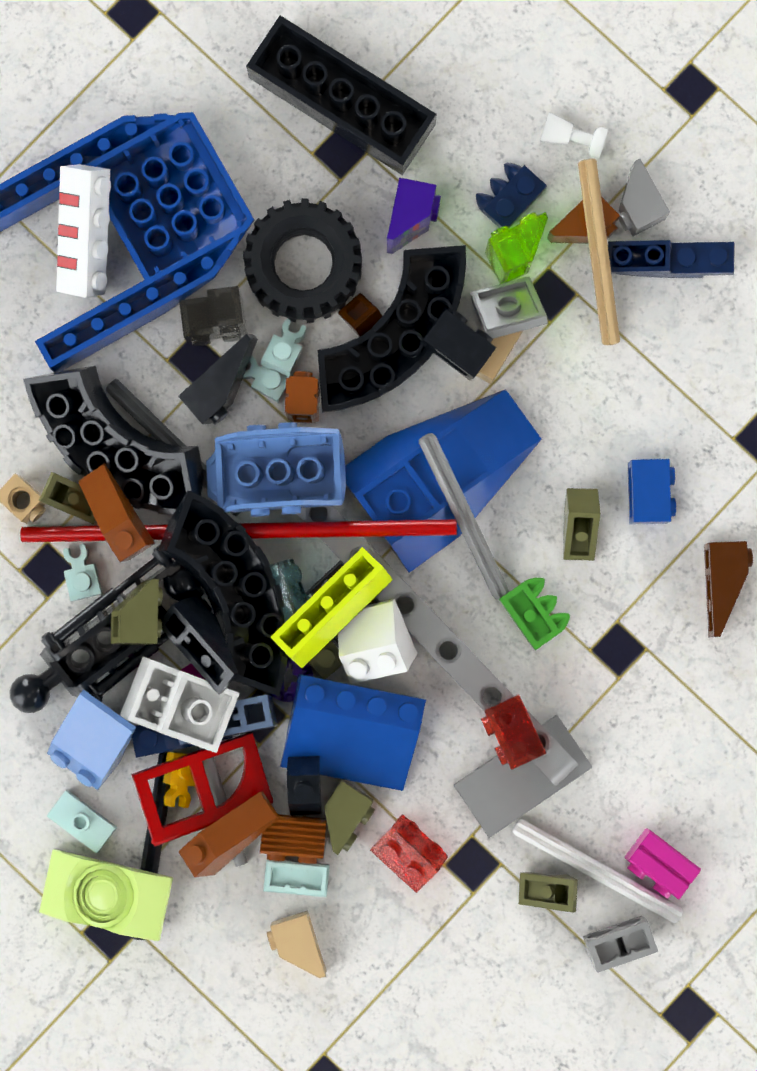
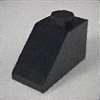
M320 756L288 757L287 796L290 815L322 814Z

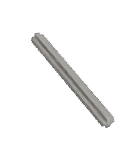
M433 433L426 434L419 439V444L492 596L495 599H500L509 592V589L436 436Z

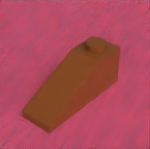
M106 464L101 465L78 481L102 535L119 562L131 560L155 544Z
M259 792L199 832L178 852L194 877L215 875L280 817L265 794Z

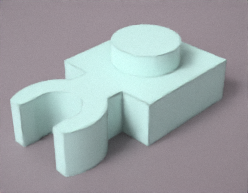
M286 319L282 325V337L273 335L261 360L262 366L288 377L302 351V346L296 343L303 340L306 326L302 325L299 332H290L288 330L291 323L290 319Z
M251 356L249 361L251 368L245 371L243 379L253 378L252 389L279 403L286 391V378L288 376L265 366L260 367L257 365L255 358Z
M80 544L81 555L78 558L71 556L70 548H64L63 550L65 560L71 563L72 569L64 571L70 601L72 602L103 594L96 564H86L89 550L85 544Z

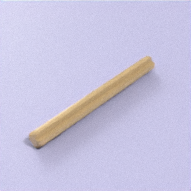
M585 159L578 162L601 341L603 345H615L620 342L597 161L595 159Z

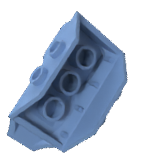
M294 422L279 423L278 429H266V425L247 426V431H239L216 437L215 451L206 460L208 498L214 500L217 506L225 510V513L250 511L251 516L258 517L269 516L270 510L282 509V514H300L301 508L340 506L345 499V453L339 429L297 427V423Z

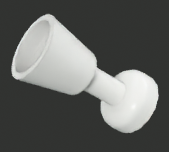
M551 112L548 113L540 142L567 145L569 141L590 146V156L597 159L600 158L608 132L607 128L598 127L595 129L594 134L573 129V123Z

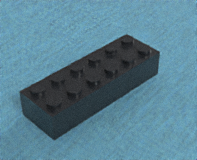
M281 15L246 65L248 77L401 175L404 174L436 125V113Z

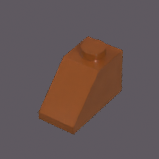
M601 196L608 239L618 229L615 224L620 215ZM583 200L549 231L547 239L551 243L589 244Z

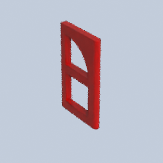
M251 732L221 742L217 753L201 749L131 774L152 839L151 843L154 847L207 828L259 792H263L269 802L273 804V797L253 733ZM242 747L244 768L240 783L230 798L216 806L202 761ZM189 766L203 811L162 826L148 780Z

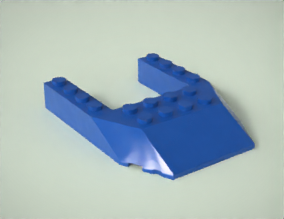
M193 112L178 113L176 115H167L166 113L154 114V116L136 117L135 115L122 116L0 184L1 232L59 200L60 166L81 164L110 169V220L144 278L142 282L35 341L46 363L53 372L67 369L164 315L213 280L254 222L253 216Z

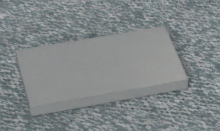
M558 715L549 719L542 726L579 765L557 786L546 777L515 743L454 784V787L489 838L593 768ZM538 733L530 735L527 739L528 748L532 751L542 749L544 746L543 736Z

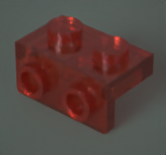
M403 814L370 849L377 858L416 893L440 870L448 858V855L439 844L428 838L415 822L409 820Z

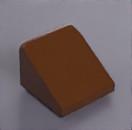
M362 293L355 296L337 312L358 337H361L373 328L382 317L378 308Z

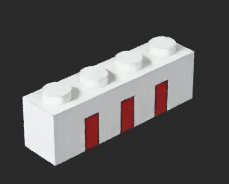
M81 164L60 166L56 292L85 298L103 295L106 292L107 240L110 220V169Z

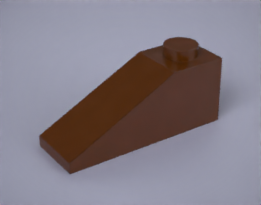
M747 541L711 542L704 544L708 638L721 637L749 573L748 567L753 565V553L751 548H747Z

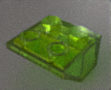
M536 212L530 213L519 220V225L510 229L508 226H503L491 233L492 237L488 239L485 254L500 284L510 282L529 272L548 220L546 212L538 216Z

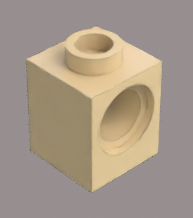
M16 473L0 489V503L23 523L28 524L30 520L32 522L37 521L46 510L43 507L45 503L39 501L41 494ZM22 493H28L30 504L24 509H19L17 506L18 496Z

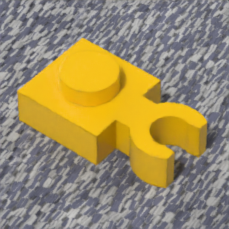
M167 752L166 762L189 753ZM189 766L164 774L163 783L170 785V789L164 796V805L175 807V800L179 796L178 806L189 808L191 797L188 792V786L195 787Z

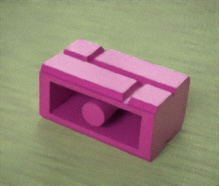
M648 828L642 832L636 843L633 844L624 857L630 862L627 869L642 880L647 875L656 883L652 888L666 899L672 894L679 900L701 871V868Z

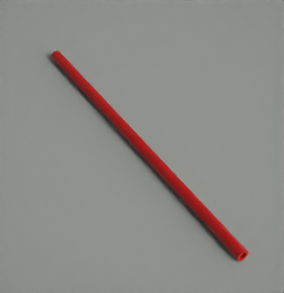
M456 519L238 523L246 529L245 532L252 539L457 535ZM168 524L144 526L153 540H162ZM99 526L22 527L20 531L22 542L106 541Z

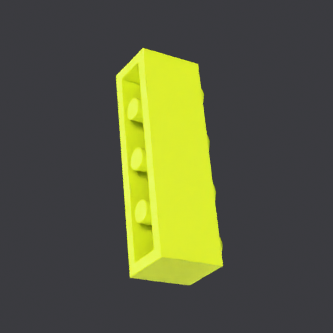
M362 547L271 638L302 669L393 579L384 567Z

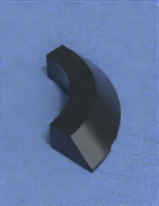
M466 245L404 250L403 273L398 292L391 306L373 328L361 337L342 345L317 350L322 413L344 410L381 397L415 374L431 357L433 353L420 344V342L443 311L448 310L451 313L452 310L457 311L465 280Z
M96 366L64 370L23 379L35 417L40 418L48 433L46 435L50 443L54 442L64 456L63 460L78 475L82 474L85 477L101 465L106 464L132 507L139 510L143 508L156 511L158 514L173 515L188 490L201 496L204 474L199 447L175 446L162 443L132 427L115 410L106 396L99 380Z
M188 490L168 522L158 551L184 566L204 589L238 670V674L232 681L279 696L285 677L288 656L273 641L271 636L286 620L283 595L269 567L271 565L261 548L255 544L241 524H238L224 512L225 510L210 500Z

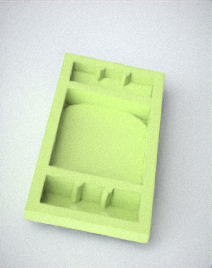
M54 849L52 850L39 912L66 922L90 925L119 935L159 941L173 877Z

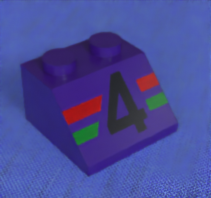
M399 177L387 235V253H395L429 231L430 221L437 222L441 196L435 195L437 185Z

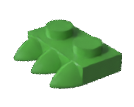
M544 578L528 579L499 599L534 650H537L561 633L567 626L570 618L568 613H557L549 616L556 606L557 596L546 595L536 598L544 587Z

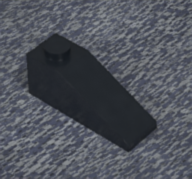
M245 334L178 396L201 424H211L213 422L216 425L229 414L226 409L233 404L258 340L255 335Z
M197 595L172 604L161 619L162 631L218 694H222L238 674V670L217 617Z

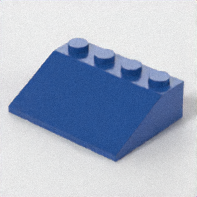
M299 674L280 767L287 768L288 757L320 756V775L403 791L418 740L426 700Z

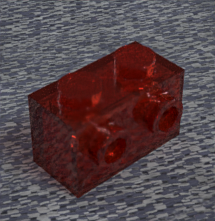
M519 694L484 709L486 716L481 718V721L488 736L495 734L500 746L494 749L502 766L508 763L512 770L547 754Z

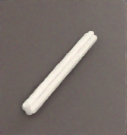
M519 819L513 828V833L516 836L673 923H677L682 917L683 909L680 906L523 819Z

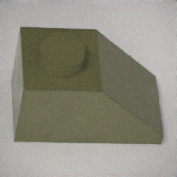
M566 489L563 560H595L601 514L598 489Z

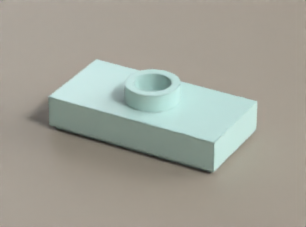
M68 790L62 794L47 815L49 819L96 854L117 828Z
M266 859L263 891L327 897L330 864H308L291 860L273 861Z

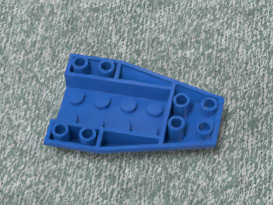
M505 389L386 436L345 465L346 486L354 498L356 497L372 521L455 519L419 444V439L422 436L433 433L476 518L542 438ZM457 523V535L384 537L408 573H410L459 538L462 532Z

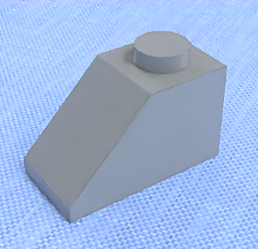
M641 159L636 160L630 170L618 210L620 212L619 222L625 231L629 230L633 237L664 221L670 213Z

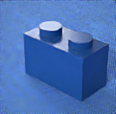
M641 459L628 462L629 525L667 524L671 522V516L676 515V500L671 498L670 485L675 484V468L670 467V459Z

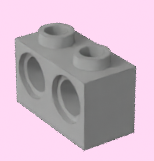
M643 916L583 936L592 965L597 973L658 952L649 923Z

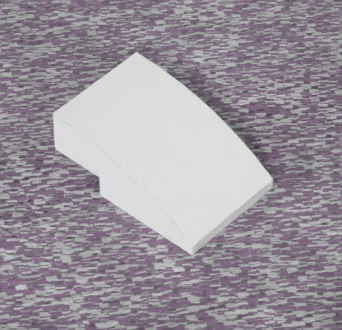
M143 656L120 716L127 721L217 753L240 693L226 688L222 694H218L205 679Z

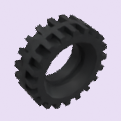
M301 198V203L291 204L290 200L283 201L284 206L278 209H274L272 206L267 210V215L262 220L258 218L254 222V230L251 234L248 233L246 237L247 245L246 250L243 251V260L252 293L258 298L259 303L263 307L266 306L270 309L272 314L277 317L281 315L295 323L296 320H307V323H313L316 318L324 317L327 319L338 308L341 310L346 305L349 297H353L356 292V286L362 274V255L359 238L355 235L353 225L345 221L342 213L337 209L333 211L327 208V204L319 201V204L309 203L307 198ZM307 235L315 237L323 242L331 253L332 267L330 274L322 284L314 289L298 290L290 288L281 281L276 273L275 259L277 251L284 242L295 236Z

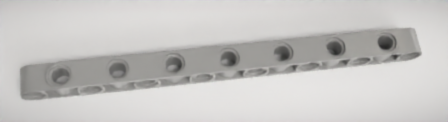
M324 506L328 514L323 522L347 521L333 506ZM316 507L301 508V513L297 515L304 522H314L311 520L310 515L311 511ZM319 537L344 564L363 547L384 567L393 580L376 598L380 602L395 599L397 602L400 597L407 596L414 601V608L410 613H401L408 632L555 786L579 765L363 537ZM447 641L453 642L457 647V655L451 660L442 658L439 653L441 644ZM489 687H495L500 692V701L495 705H487L483 700V693ZM535 733L541 734L544 738V746L538 751H532L527 746V739Z

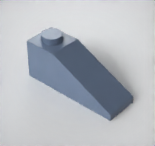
M262 695L237 700L223 737L278 727L272 696ZM179 740L180 745L188 744L187 742Z

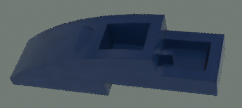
M608 241L611 274L657 278H703V276L734 275V242Z

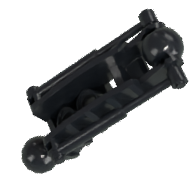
M160 545L153 549L152 555L154 558L116 588L109 589L54 633L47 632L42 636L41 642L45 645V648L40 653V656L50 668L39 676L25 674L18 677L12 683L9 692L13 706L24 713L40 711L48 703L50 690L59 683H62L72 696L78 698L84 689L102 702V695L139 667L143 656L150 658L169 639L164 633L158 638L157 644L145 645L137 652L136 649L141 645L102 644L99 642L97 636L100 632H111L112 611L134 589L126 595L122 592L134 583L137 586L144 581L141 577L160 564L164 567L146 580H163V588L166 594L177 601L197 595L209 610L212 611L213 609L205 598H201L205 593L201 588L202 586L179 562L159 552ZM117 600L116 603H114L112 606L106 609L109 605H111L114 601ZM162 604L158 606V619H162L167 612ZM85 650L90 658L84 663H78L72 658L74 651ZM128 657V659L125 662H123L120 666L117 667L118 663H120L122 660ZM105 673H110L100 682L97 681V679H99Z

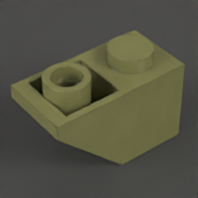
M159 579L143 581L112 611L111 644H157L158 638H160L162 633L161 619H158V606L162 603L163 592L162 588L159 587Z
M344 779L340 781L324 806L332 850L337 855H339L342 849L348 852L357 838V835L353 833L360 822L365 825L375 811L371 807L374 799Z

